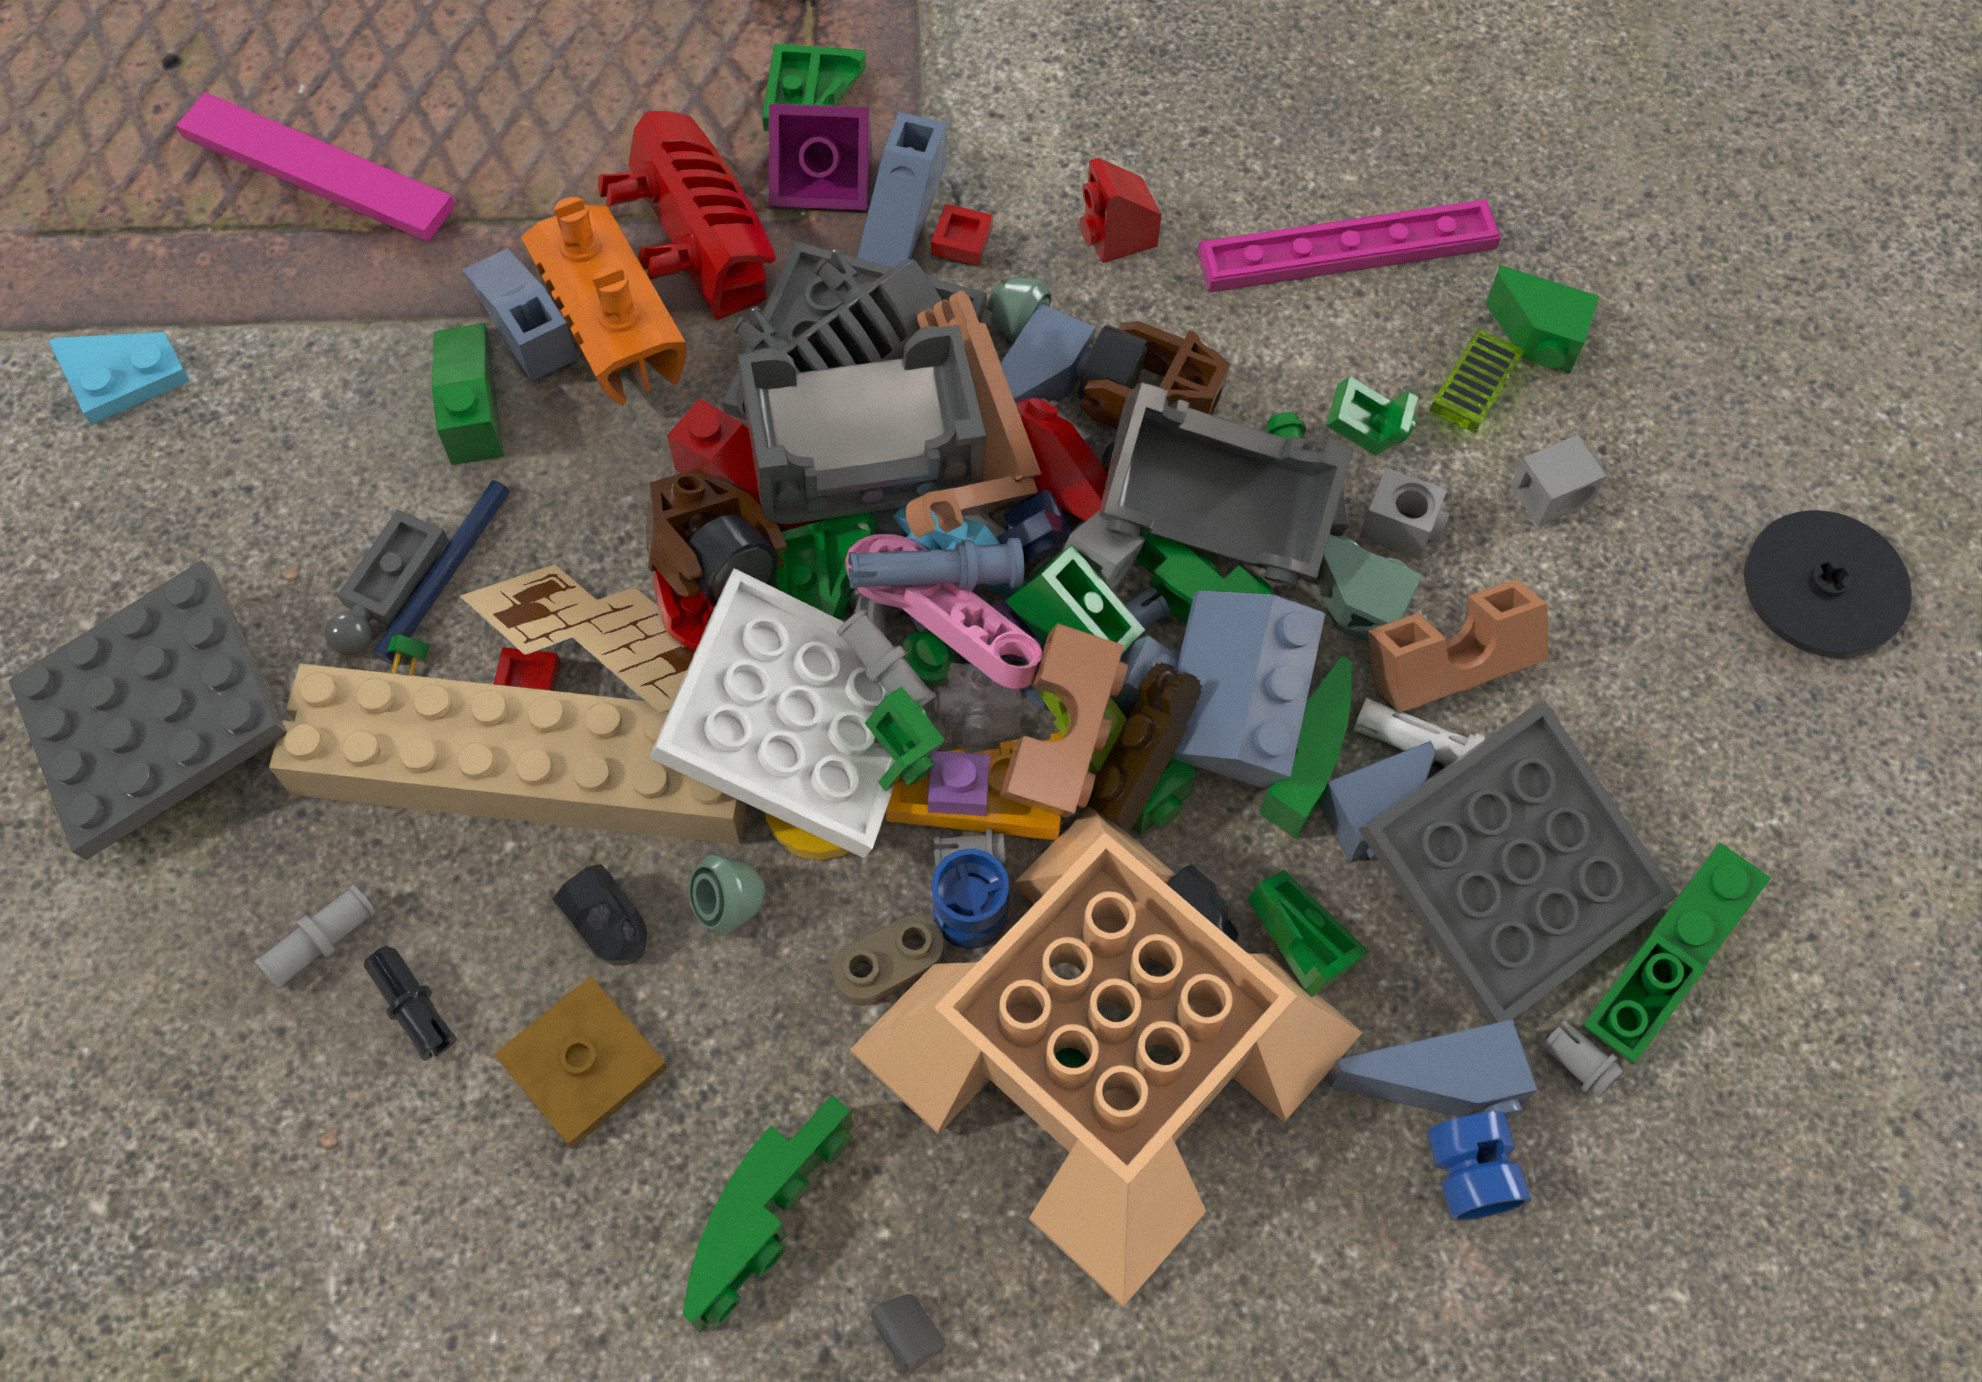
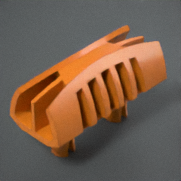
M579 197L564 198L555 205L554 213L556 216L537 222L521 236V239L600 386L612 400L623 406L626 402V397L619 373L628 366L646 392L651 391L644 359L669 382L677 385L686 360V342L607 205H584V200Z

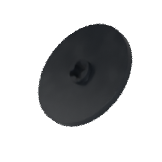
M1808 510L1788 514L1775 520L1758 535L1749 549L1744 565V582L1747 595L1760 619L1777 636L1789 644L1816 655L1844 658L1872 652L1886 644L1898 632L1910 610L1912 601L1911 582L1899 554L1877 531L1859 520L1840 513ZM1821 578L1824 582L1833 580L1837 587L1834 588L1831 584L1822 586L1818 579Z

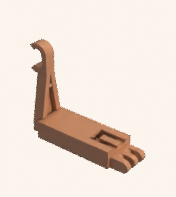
M962 290L952 294L949 297V301L944 299L933 306V310L927 308L920 312L917 320L920 329L927 326L946 327L959 325L986 433L982 481L953 489L928 492L910 501L906 506V519L910 530L917 539L935 530L936 522L930 510L937 516L939 528L947 533L963 525L962 516L998 512L1038 493L1033 478L1041 475V471L986 324L979 323L969 296Z

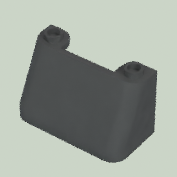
M959 325L946 327L927 326L919 329L906 342L902 359L796 373L792 357L772 348L738 355L739 373L762 513L765 519L771 523L793 524L906 507L910 501L928 492L953 489L982 481L986 433Z
M1143 382L1127 394L1120 417L1099 513L1100 517L1109 521L1106 528L1108 531L1135 539L1139 538L1142 531L1266 569L1265 579L1282 585L1296 587L1299 578H1317L1353 455V448L1326 441L1323 448L1311 444H1303L1305 440L1303 438L1293 436L1286 439L1188 408L1189 402L1177 400L1169 407L1168 400L1166 399L1168 390Z

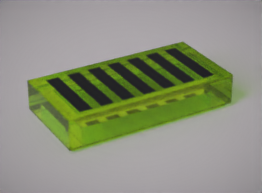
M1478 328L1434 398L1429 411L1476 434L1518 365L1524 350Z

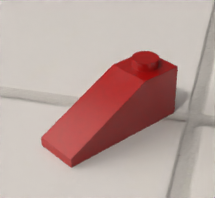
M699 398L667 435L675 470L685 473L699 469L749 493L761 506L748 427ZM825 519L777 525L780 531L783 532Z
M1029 398V400L1025 399L1015 403L1041 471V475L1033 478L1038 493L1043 490L1051 491L1061 508L1087 521L1101 508L1108 476L1107 471L1073 424L1057 416L1059 411L1055 406L1037 398Z

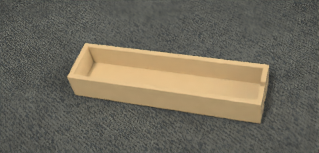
M300 663L286 707V711L293 721H282L287 733L277 740L269 769L286 791L294 796L740 845L747 809V803L649 758L670 709L659 713L646 701Z

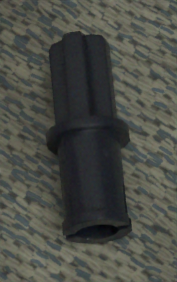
M384 946L365 959L364 968L389 1005L386 1014L391 1020H398L413 1042L420 1058L423 1061H427L433 1056L431 1050L435 1057L449 1049L455 1043L456 1036L451 1032L430 1000L432 995L430 988L427 985H419L398 951L389 946Z

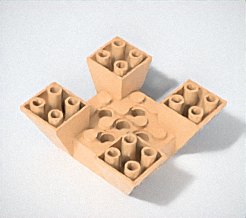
M1088 807L1014 882V887L1034 903L1029 911L979 962L933 964L850 1049V1052L937 1134L991 1080L1069 1152V1155L1033 1210L1029 1220L1121 1307H1124L1206 1213L1204 1204L1175 1144L1178 1138L1232 1078L1285 1123L1327 1075L1336 1060L1340 1059L1361 1036L1362 1032L1318 994L1311 997L1304 990L1298 978L1272 955L1248 954L1167 885L1176 875L1108 816ZM1148 960L1159 961L1168 968L1170 973L1162 977L1151 976L1141 968L1140 964ZM1060 963H1069L1076 966L1082 974L1075 979L1066 980L1056 976L1051 968ZM1105 1004H1117L1127 1011L1129 1018L1121 1022H1112L1102 1017L1098 1008ZM1154 1045L1165 1046L1175 1054L1177 1061L1170 1065L1157 1064L1148 1057L1146 1049ZM1065 1048H1074L1081 1051L1088 1062L1079 1068H1068L1058 1062L1055 1054Z

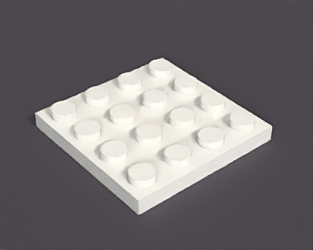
M734 568L725 583L649 758L865 858L873 849L894 788L893 786L889 790L884 791L878 781L895 761L864 723L889 693L879 681L876 683L870 681L866 676V672L869 669L844 639L836 633L838 628L844 623L843 621Z

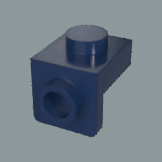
M1043 490L1004 514L1009 530L997 536L1000 544H1006L1009 538H1019L1022 544L1024 561L1036 563L1053 555L1058 550L1057 546L1067 541L1072 531L1054 494L1051 491Z

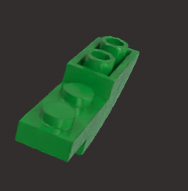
M1140 532V535L1146 538L1136 561L1152 574L1151 587L1158 591V594L1152 600L1155 601L1162 595L1168 605L1169 614L1186 625L1194 593L1197 591L1275 595L1272 587L1264 579L1258 576H1251L1239 565L1223 578L1220 576L1217 567L1208 558L1202 555H1195L1184 544Z
M1721 842L1717 844L1645 937L1582 1027L1630 1063H1636L1704 972L1707 963L1771 877Z
M833 1094L790 1141L770 1125L746 1154L725 1186L698 1244L687 1284L683 1316L699 1333L708 1323L713 1327L719 1326L739 1304L741 1296L736 1292L751 1275L755 1273L758 1277L764 1276L781 1258L785 1251V1247L781 1242L787 1237V1233L783 1223L773 1214L779 1208L785 1212L790 1210L808 1190L810 1182L806 1178L822 1160L827 1164L835 1161L851 1142L853 1135L849 1130L854 1126L851 1110Z

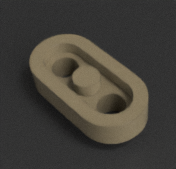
M907 915L845 946L836 955L832 965V977L837 993L850 1004L866 1006L874 1004L918 981L933 964H941L944 938L941 929L933 920L926 916ZM912 935L920 936L925 940L923 947L917 950H910L903 943L906 938ZM857 963H868L873 968L872 972L863 978L854 976L851 973V969Z

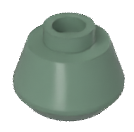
M1012 277L1006 284L999 282L990 295L987 310L992 312V323L1014 344L1038 305L1042 303L1050 307L1052 293L1046 281L1042 279Z
M718 854L708 855L700 861L690 877L689 899L693 913L702 926L717 935L730 934L758 913L765 897V885L761 875L745 861Z

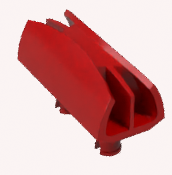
M670 111L645 112L633 131L628 164L630 170L599 175L598 190L600 198L607 196L606 205L608 208L618 204L634 202L639 198L645 199L652 207L672 242L640 248L639 262L644 270L648 269V278L651 281L659 277L686 271L691 275L716 321L766 300L765 282L767 278L763 263L771 264L777 259L765 229L738 181L692 117Z

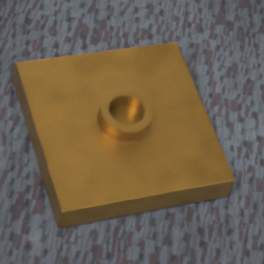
M589 976L494 1053L498 1061L571 1149L668 1069L666 1062L592 976Z

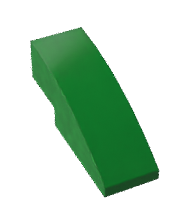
M1343 655L1306 702L1291 777L1273 783L1266 793L1259 812L1260 815L1295 839H1298L1319 804L1339 758L1346 734L1352 697V661Z

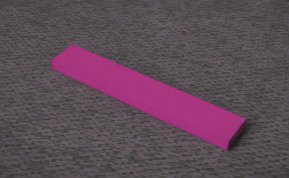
M206 92L200 96L176 125L182 138L429 242L455 207L452 196Z
M1487 199L1200 241L1197 253L1208 291L1215 292L1494 250L1498 248L1501 237Z

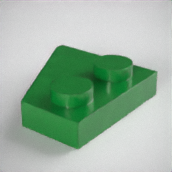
M774 43L762 114L763 130L769 131L770 103L836 106L865 71L866 50Z
M873 512L834 517L781 532L787 548L784 551L778 552L784 561V566L776 570L777 589L842 621L851 593L854 590L850 587L845 560L849 548L858 540L874 535L877 527V518Z
M1285 870L1260 882L1247 898L1304 990L1311 997L1353 970L1370 952Z

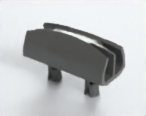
M834 249L830 262L823 257L815 265L813 272L838 297L842 303L840 307L793 341L783 340L758 307L751 308L749 322L740 316L732 325V331L738 334L753 353L760 349L772 348L788 354L794 361L796 373L902 359L906 342L920 329L917 320L918 314L927 308L933 310V306L942 301V299L914 259L903 260L876 281L866 283L846 260L840 249ZM740 379L735 399L740 414L747 421Z

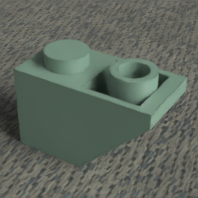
M1329 534L1319 572L1314 580L1336 629L1369 644L1368 630L1404 617L1422 574L1411 570L1400 560L1384 558L1365 550L1347 537Z

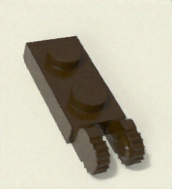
M1163 662L1160 664L1156 663L1154 667L1151 666L1150 671H1147V677H1144L1140 683V701H1137L1105 762L1096 774L1093 789L1087 803L1089 807L1128 828L1134 827L1186 732L1188 728L1186 723L1196 707V701L1200 700L1199 696L1202 693L1201 680L1197 679V676L1183 672V674L1178 673L1177 675L1178 670H1175V667Z

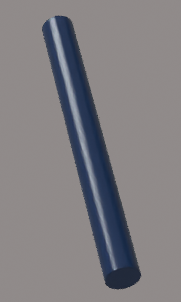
M495 480L490 482L373 650V654L377 658L388 664L393 663L395 654L388 652L391 636L400 634L411 637L509 495L510 491L505 485Z

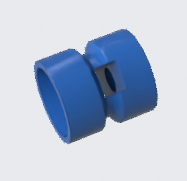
M974 848L964 849L946 856L936 867L931 882L934 922L941 929L943 938L953 946L965 949L982 948L995 941L1005 929L1008 918L1010 891L1008 873L997 858L985 851Z
M1492 1111L1466 1115L1438 1124L1426 1132L1435 1166L1448 1173V1177L1441 1184L1451 1220L1464 1221L1488 1217L1519 1208L1532 1201L1522 1167L1517 1163L1509 1161L1508 1156L1515 1149V1144L1504 1112Z

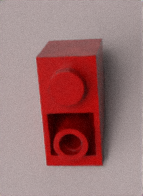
M1099 157L1089 160L1088 182L1082 186L1086 205L1085 216L1080 217V229L1085 243L1088 246L1094 245L1102 263L1157 247L1162 214L1143 178Z

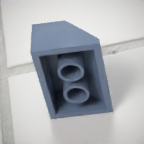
M1197 591L1194 593L1177 665V675L1178 673L1183 674V672L1197 676V679L1201 680L1202 693L1199 696L1200 700L1196 701V707L1186 723L1188 728L1171 758L1261 788L1291 777L1326 613L1270 594Z

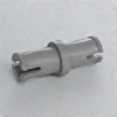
M865 610L858 611L845 621L836 633L844 639L869 669L866 672V676L872 683L879 681L889 694L902 686L912 700L923 709L936 699L937 695L926 686L904 659L907 656L906 651L900 645L894 647L867 616L868 614Z
M351 885L348 887L346 892L325 906L313 917L309 918L307 915L301 917L295 922L298 926L296 930L262 957L254 960L256 966L277 990L282 988L284 983L322 955L327 959L336 951L333 945L367 918L377 913L356 886Z

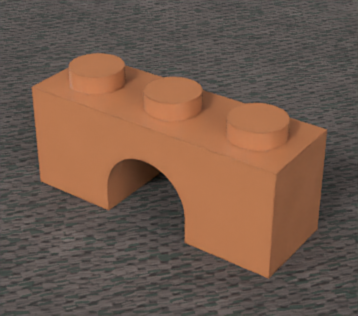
M1518 579L1469 595L1466 623L1460 632L1449 640L1419 613L1368 630L1372 686L1400 713L1422 707L1428 702L1459 691L1470 690L1476 685L1507 674L1520 672L1524 668L1548 660L1547 603Z
M1056 624L1048 633L1041 662L1032 687L1057 696L1064 703L1069 715L1068 729L1065 736L1055 742H1044L1028 736H1022L1017 740L999 797L1064 818L1075 814L1077 806L1086 807L1095 781V774L1087 772L1093 750L1098 752L1103 750L1111 727V719L1104 717L1109 695L1115 697L1119 695L1127 673L1128 664L1120 662L1124 648L1123 644L1060 624Z

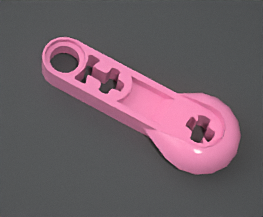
M874 534L862 538L848 550L845 560L848 578V568H852V565L848 563L849 552L927 550V548L910 538L894 534ZM956 583L858 587L856 589L862 596L874 603L902 608L996 683L1004 687L1018 689L1027 687L1034 682L1042 658L1040 645L972 591H964L963 588H958ZM1005 654L1020 656L1026 660L1028 665H1009L1000 656Z

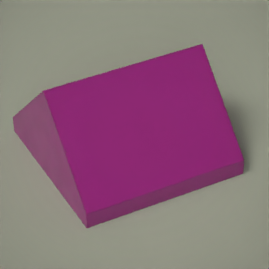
M770 103L769 206L868 210L873 156L870 107Z

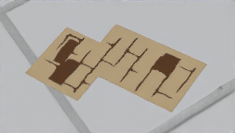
M555 564L460 595L467 604L525 655L570 638L575 639L659 713L671 708L696 652L680 644L668 633L663 624L659 606L636 587L597 600Z

